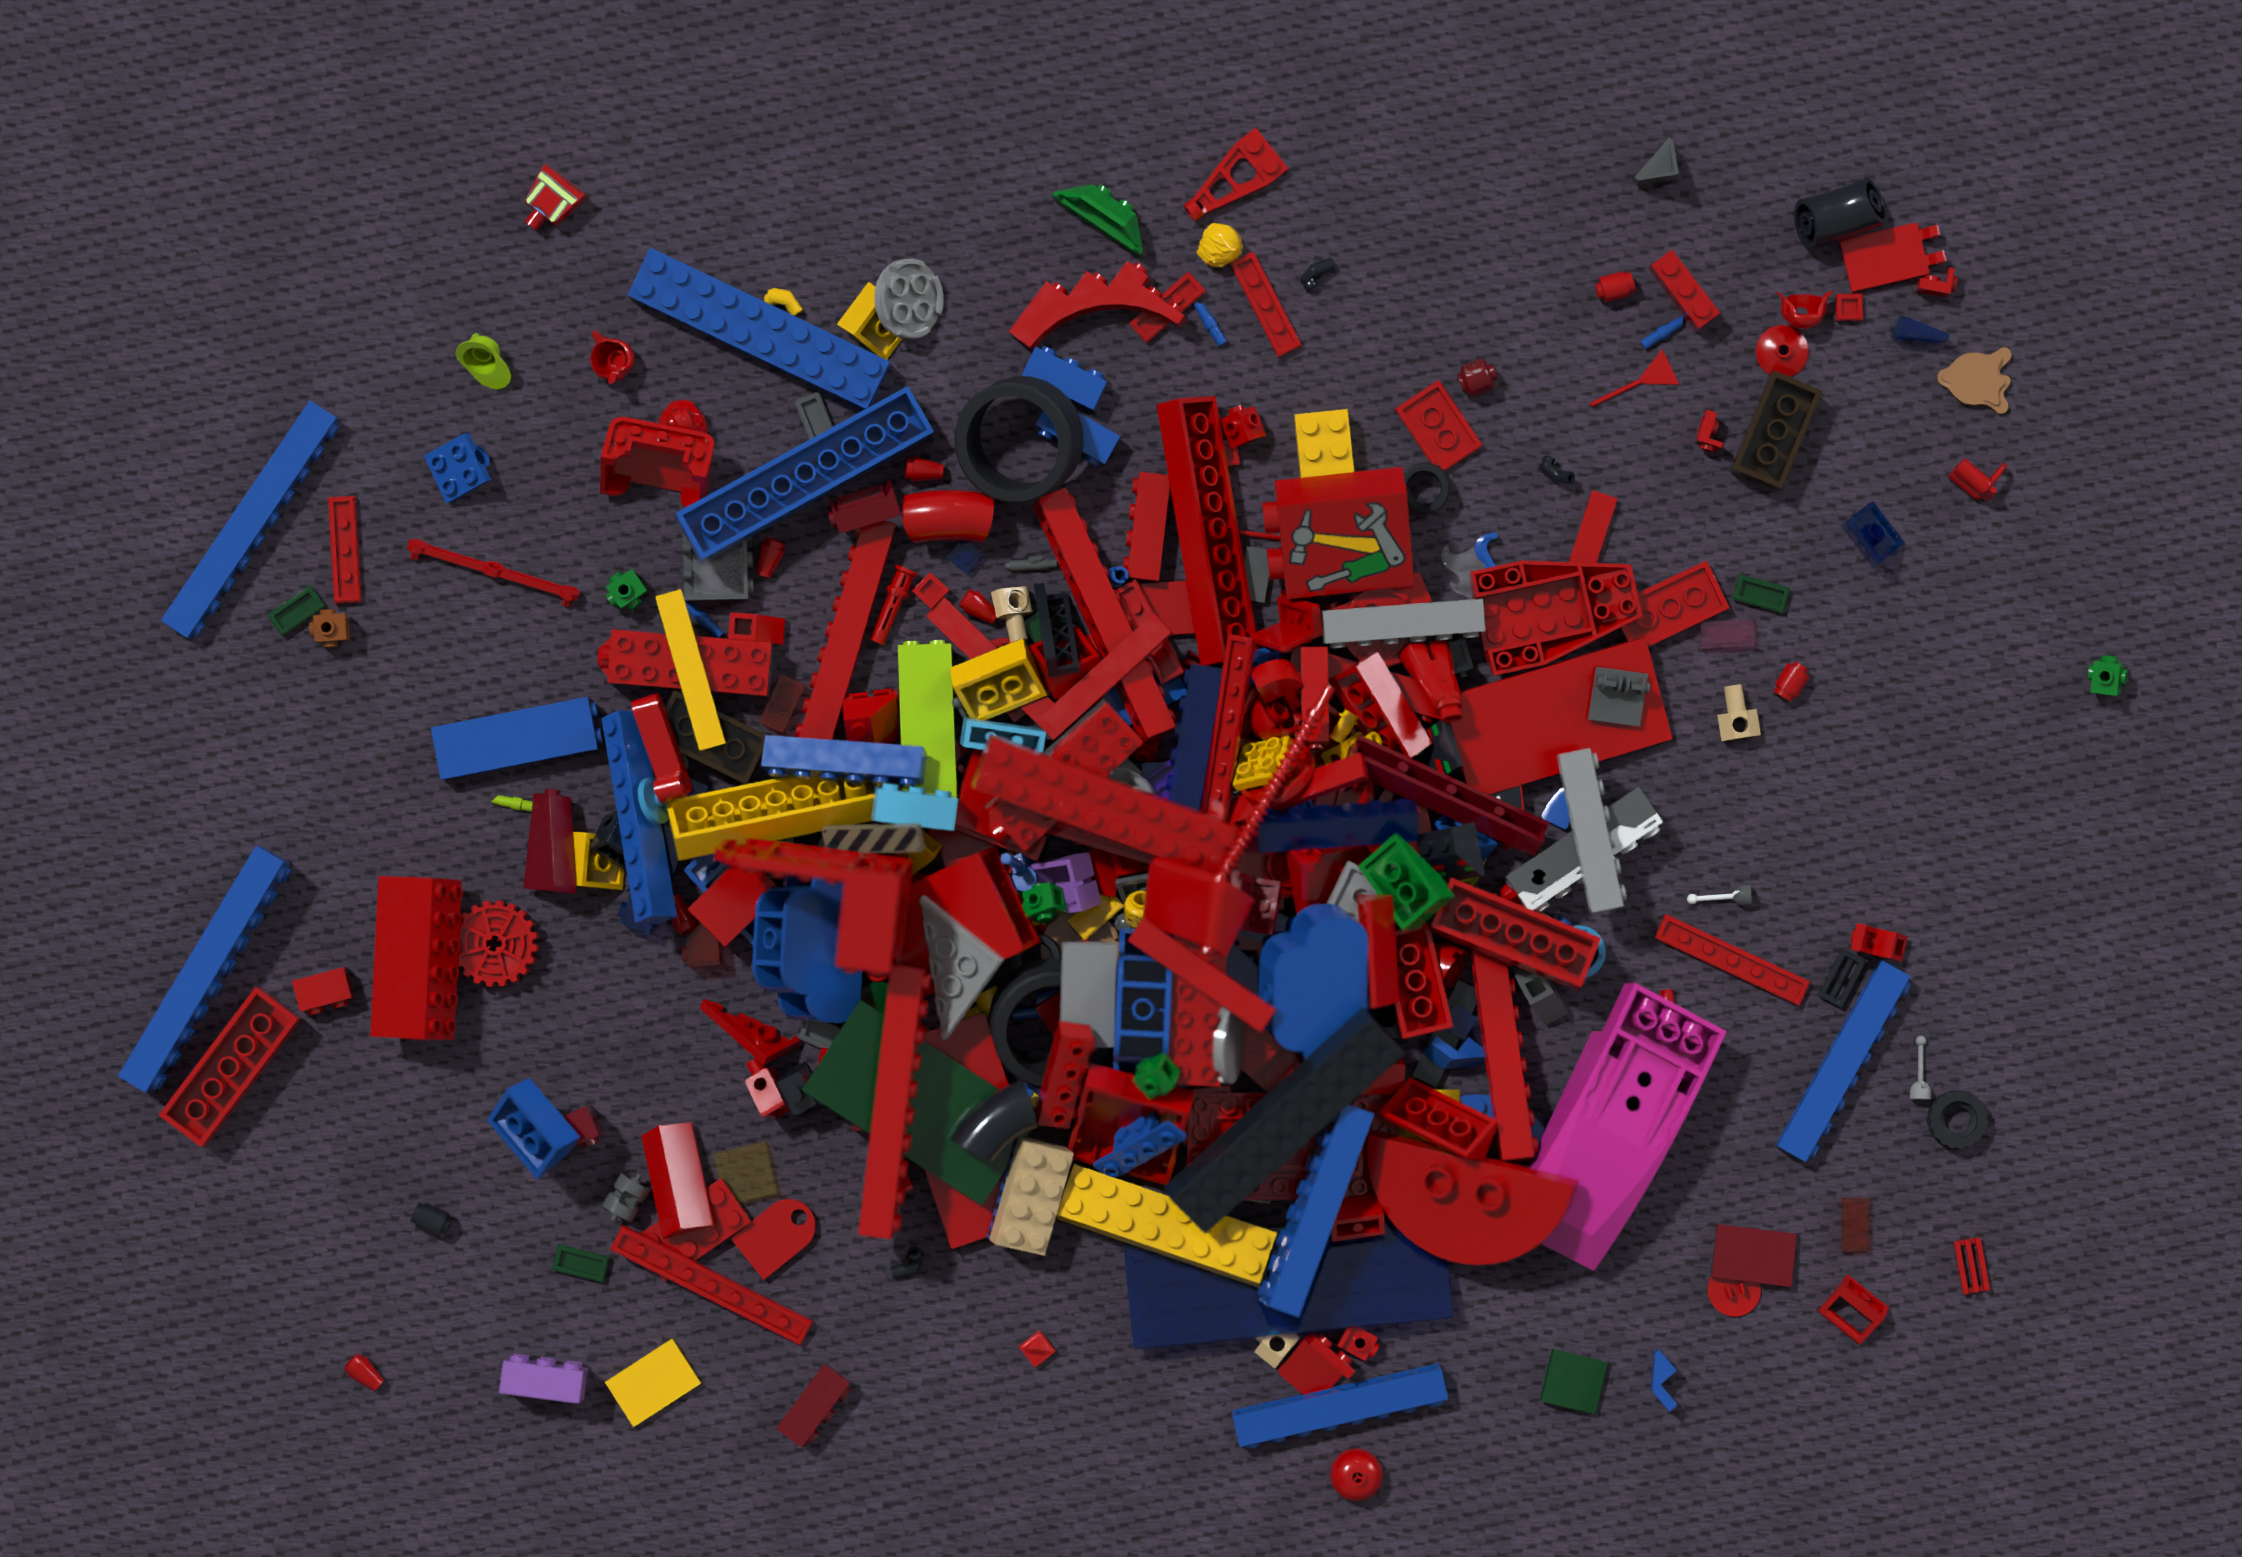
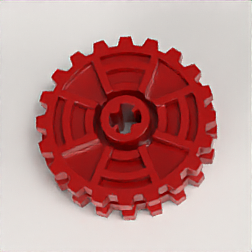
M496 900L495 905H493L492 901H484L483 907L474 905L471 907L472 912L470 914L464 912L461 915L463 921L459 928L460 950L458 952V967H464L463 974L466 977L474 976L473 982L482 984L485 981L486 986L495 987L496 982H498L499 986H508L509 980L516 983L520 980V974L527 975L530 972L529 964H535L537 961L534 953L540 951V946L535 941L540 936L538 932L533 931V927L536 925L534 920L526 919L528 913L525 910L518 912L517 905L509 903L506 906L505 901ZM495 936H498V941H502V945L497 947L496 951H493V946H489L490 940H495Z

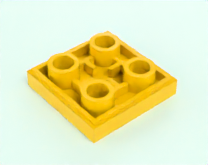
M1289 735L1280 739L1272 737L1267 741L1250 742L1243 745L1233 781L1235 789L1239 791L1269 784L1268 779L1273 778L1271 773L1277 771L1275 766H1280L1281 764L1279 759H1284L1285 757L1283 752H1288L1287 746L1292 745L1291 737Z

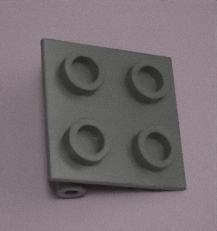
M1596 667L1588 720L1640 726L1645 693H1649L1650 683H1647L1648 674Z

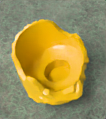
M1212 223L1204 230L1203 238L1199 242L1200 244L1196 252L1207 265L1222 267L1237 260L1242 254V239L1238 232L1229 225Z

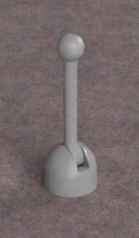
M1918 1036L1916 1038V1044L1918 1045V1081L1910 1088V1100H1931V1088L1923 1081V1053L1926 1038Z

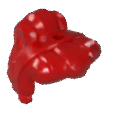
M687 399L676 400L668 404L658 419L659 424L704 433L708 431V424L704 415L696 408L692 401Z

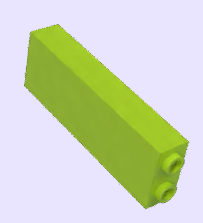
M933 640L929 644H919L918 641H905L903 645H898L901 745L922 746L927 753L924 784H916L915 787L925 788V793L935 794L936 790L951 791V796L957 798L954 708L952 705L953 684L950 672L952 667L951 644H945L944 640ZM902 786V790L909 791V787Z

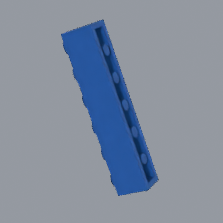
M765 735L761 766L769 776L783 778L784 774L795 775V778L809 780L813 776L821 777V780L835 782L837 778L847 779L848 782L856 784L867 780L873 781L877 785L894 782L900 783L903 787H915L916 784H924L927 753L922 746Z

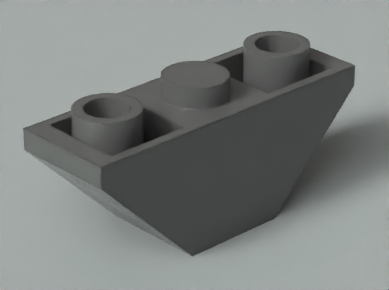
M1511 965L1516 980L1529 1004L1545 1026L1569 1013L1551 980Z

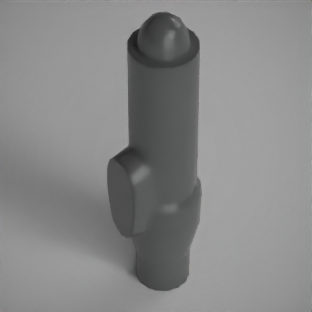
M1031 556L1028 560L1009 561L1005 564V568L1010 571L1046 570L1057 568V560L1046 559L1042 556Z

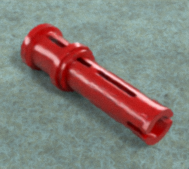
M897 564L895 566L897 571L892 583L887 585L886 588L888 596L869 637L870 640L885 645L886 638L903 599L906 600L909 597L908 590L913 578L918 575V573Z

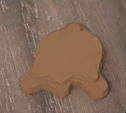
M2003 347L1988 355L1981 353L1961 355L1948 368L1939 371L1937 382L1940 386L1945 387L1951 392L1958 402L1964 405H1985L1997 414H2004L2008 410V403L2003 393L2011 380L2008 376L2000 374V368L2011 359V351Z

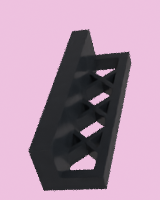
M1035 584L1034 589L1048 677L1079 673L1080 669L1068 593L1046 596L1045 584ZM1064 603V606L1057 612L1048 608V605ZM1058 620L1066 624L1061 630L1052 627ZM1060 639L1069 642L1063 649L1055 645ZM1064 657L1073 661V664L1057 666Z

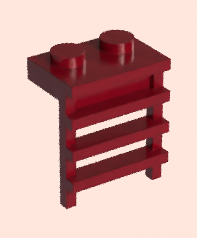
M1238 871L1232 872L1231 884L1254 899L1239 931L1274 936L1283 883L1253 878Z

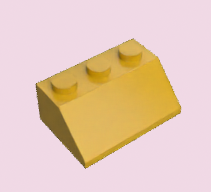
M1023 638L950 668L953 688L969 717L973 719L987 720L1047 696L1035 660Z

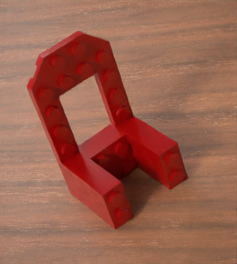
M747 838L746 844H737L735 839H724L715 848L714 859L721 861L725 865L744 868V872L756 874L760 873V870L771 871L770 875L776 877H786L787 874L798 875L797 878L801 880H814V877L825 878L824 882L830 884H840L841 881H844L835 965L836 967H842V971L857 973L859 970H867L870 975L885 976V973H890L893 969L896 958H901L904 954L914 859L757 838Z

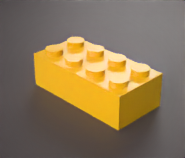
M1348 409L1294 415L1300 478L1354 472Z

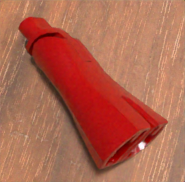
M1434 640L1429 642L1428 649L1423 642L1409 644L1400 654V661L1419 685L1426 699L1435 710L1436 715L1441 716L1444 723L1461 720L1463 718L1461 712V693L1455 676L1449 643L1446 640Z

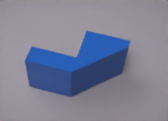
M1436 1036L1422 1052L1423 1055L1442 1069L1478 1067L1485 1059L1483 1048L1469 1037L1455 1050Z
M1656 1349L1653 1351L1650 1390L1670 1412L1677 1406V1403L1661 1384L1677 1370L1662 1352Z

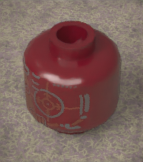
M1482 358L1462 365L1460 368L1461 373L1457 374L1463 393H1468L1472 397L1492 391L1495 387L1494 380L1498 379L1494 365H1488Z

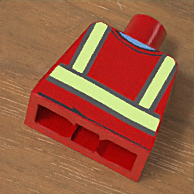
M544 164L525 199L526 204L534 210L524 222L535 231H538L546 219L554 226H558L587 199V196L547 164Z

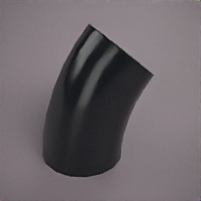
M1864 178L1833 191L1800 199L1797 201L1794 209V224L1797 235L1802 244L1809 249L1853 237L1882 226L1888 221L1883 197L1877 186L1869 178Z
M1023 1079L999 1089L981 1101L958 1125L950 1139L974 1154L995 1163L999 1155L1012 1141L1026 1132L1037 1128L1034 1111Z

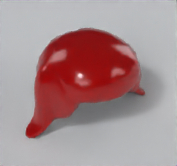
M1828 291L1821 297L1808 294H1794L1785 297L1776 292L1781 298L1782 317L1795 328L1810 329L1818 326L1825 316L1827 300L1833 291ZM1798 307H1803L1807 309L1808 314H1797L1796 310Z
M593 331L591 335L596 344L591 351L590 364L594 373L598 377L608 380L609 384L623 380L634 365L633 350L624 341L609 339L602 336L599 332Z

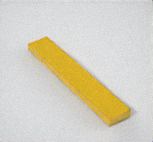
M682 590L655 596L699 751L726 744Z

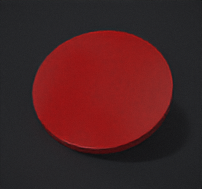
M1710 1277L1708 1283L1709 1300L1713 1307L1724 1315L1732 1317L1745 1315L1755 1308L1760 1299L1761 1285L1758 1283Z

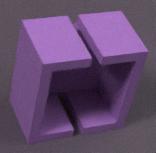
M1089 852L1047 858L1029 865L1030 868L1038 873L1039 883L1055 882V885L1063 888L1067 913L1084 911L1101 904L1096 880H1091V876H1094V870Z

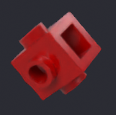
M1243 405L1236 406L1228 410V416L1220 419L1231 449L1250 444L1266 436L1255 406L1245 409Z

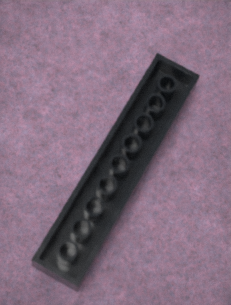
M1364 1007L1361 1008L1164 1186L1170 1200L1206 1234L1404 1056V1051L1380 1023Z

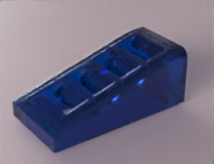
M1900 316L1896 320L1890 337L1894 339L1945 343L1950 335L1908 317Z

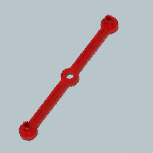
M410 539L407 549L412 552L410 556L412 560L414 557L415 560H419L420 554L433 556L482 571L491 577H501L560 595L563 598L562 605L565 606L567 603L566 607H571L572 601L579 598L580 591L573 586H562L504 568L501 563L495 561L484 562L428 545L419 539Z

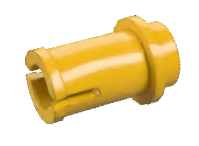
M1344 710L1343 714H1339L1341 717L1331 734H1329L1331 739L1340 744L1346 740L1353 726L1358 725L1356 721L1359 717L1347 710Z

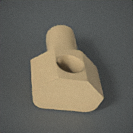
M1027 586L1002 588L991 592L996 618L1006 621L1010 643L1022 638L1025 642L1028 641L1023 616L1031 615L1033 610Z
M1742 684L1724 687L1728 713L1717 715L1721 741L1761 735L1757 709L1746 710ZM1735 718H1741L1745 721L1746 728L1743 732H1737L1733 729L1732 723Z
M1253 1312L1240 1326L1260 1342V1345L1254 1352L1273 1368L1279 1366L1300 1339L1282 1322L1279 1321L1271 1328ZM1275 1338H1280L1285 1343L1284 1349L1279 1352H1275L1270 1348V1342Z

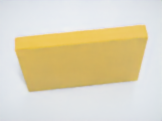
M672 1338L607 1380L605 1384L632 1426L635 1427L701 1384V1381Z

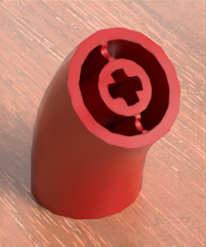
M933 490L904 495L901 504L904 528L914 543L937 540H962L982 543L989 533L994 511V501L992 498L982 492L966 490Z

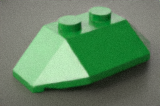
M1090 184L1053 193L1052 199L1139 258L1142 256L1143 247L1136 213L1133 212L1134 207L1123 199L1120 202L1110 197L1112 192L1100 184L1098 187Z

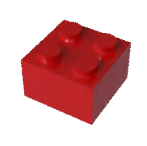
M1078 626L1074 627L1073 631L1080 669L1079 673L1048 677L1043 642L1039 641L1029 645L1041 679L1055 699L1066 694L1100 662L1098 653ZM1060 639L1055 645L1063 649L1069 642ZM1064 657L1057 666L1073 664V661Z

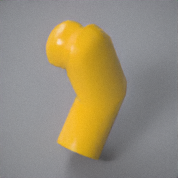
M772 288L764 296L766 303L772 306L776 304L784 305L793 316L803 311L790 291Z

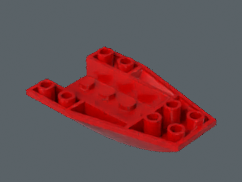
M1522 560L1470 572L1472 599H1483L1485 631L1479 632L1485 658L1493 676L1545 665L1643 616L1631 564Z

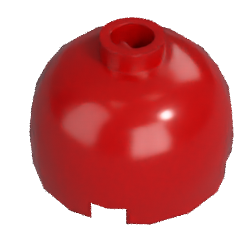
M1259 694L1248 712L1249 724L1254 734L1265 741L1272 737H1277L1278 739L1287 735L1292 737L1299 730V722L1302 720L1298 708L1292 710L1285 696L1265 704Z
M1441 942L1434 945L1444 989L1447 986L1452 989L1466 967L1467 963L1463 961L1464 955L1469 957V953L1452 942Z
M1360 1448L1346 1449L1338 1454L1331 1464V1485L1336 1493L1346 1500L1354 1502L1367 1500L1375 1495L1381 1486L1383 1479L1381 1464L1376 1456L1368 1450Z

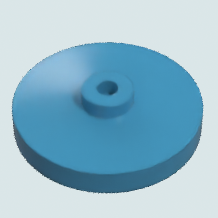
M649 777L643 779L639 784V804L648 821L654 825L666 823L669 819L666 802L661 804L658 801L653 786L656 778Z

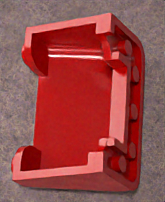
M628 417L615 418L609 425L601 454L600 494L609 496L623 495L627 492L630 482L680 491V503L683 508H686L708 496L714 440L709 434Z
M1366 822L1288 839L1285 843V852L1296 913L1298 914L1301 910L1311 905L1327 904L1346 862L1350 861L1359 866L1393 836L1390 830L1382 823Z
M1154 856L1148 870L1142 918L1147 919L1168 934L1196 943L1201 946L1199 951L1207 956L1214 958L1215 954L1226 957L1254 899L1218 876Z

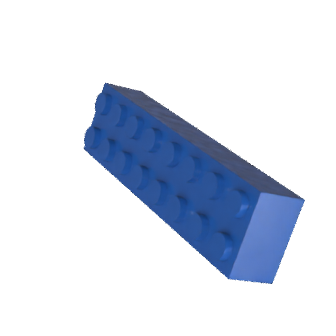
M1348 1105L1316 1134L1314 1143L1317 1144L1313 1154H1309L1305 1163L1306 1175L1304 1180H1299L1295 1194L1298 1195L1295 1204H1291L1287 1211V1226L1285 1230L1282 1229L1277 1238V1245H1279L1277 1253L1271 1256L1267 1269L1270 1270L1268 1277L1259 1286V1301L1269 1307L1299 1317L1374 1114Z

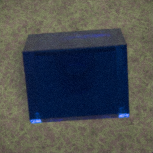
M1874 501L1840 525L1872 568L1905 543Z

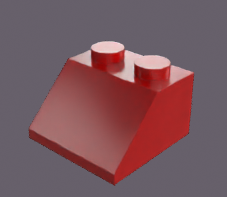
M895 694L842 700L847 741L895 744L900 740V719Z

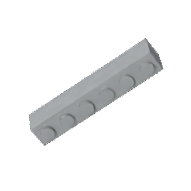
M1483 599L1321 611L1323 643H1330V648L1346 647V642L1356 641L1357 646L1373 645L1372 640L1383 639V644L1399 643V638L1409 637L1410 642L1426 641L1425 636L1436 635V640L1452 639V634L1463 633V638L1479 637V632L1485 631Z
M1590 748L1557 755V761L1589 913L1622 907L1623 901L1627 900L1624 885H1619L1617 874H1621L1618 858L1613 859L1611 848H1615L1613 832H1608L1606 822L1610 821L1607 805L1602 806L1600 796L1604 795L1602 780H1597L1595 769H1599L1596 753L1591 754Z

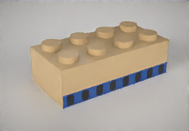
M1023 1136L1015 1139L987 1238L996 1245L1045 1256L1074 1153L1062 1145Z

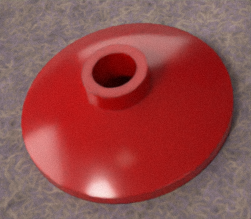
M1777 325L1767 329L1760 336L1756 345L1757 361L1760 367L1768 374L1774 370L1791 377L1805 366L1808 359L1809 349L1805 337L1791 326ZM1780 346L1787 347L1788 353L1786 355L1779 353L1778 349Z

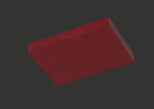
M1717 1224L1711 1278L1791 1287L1797 1234Z

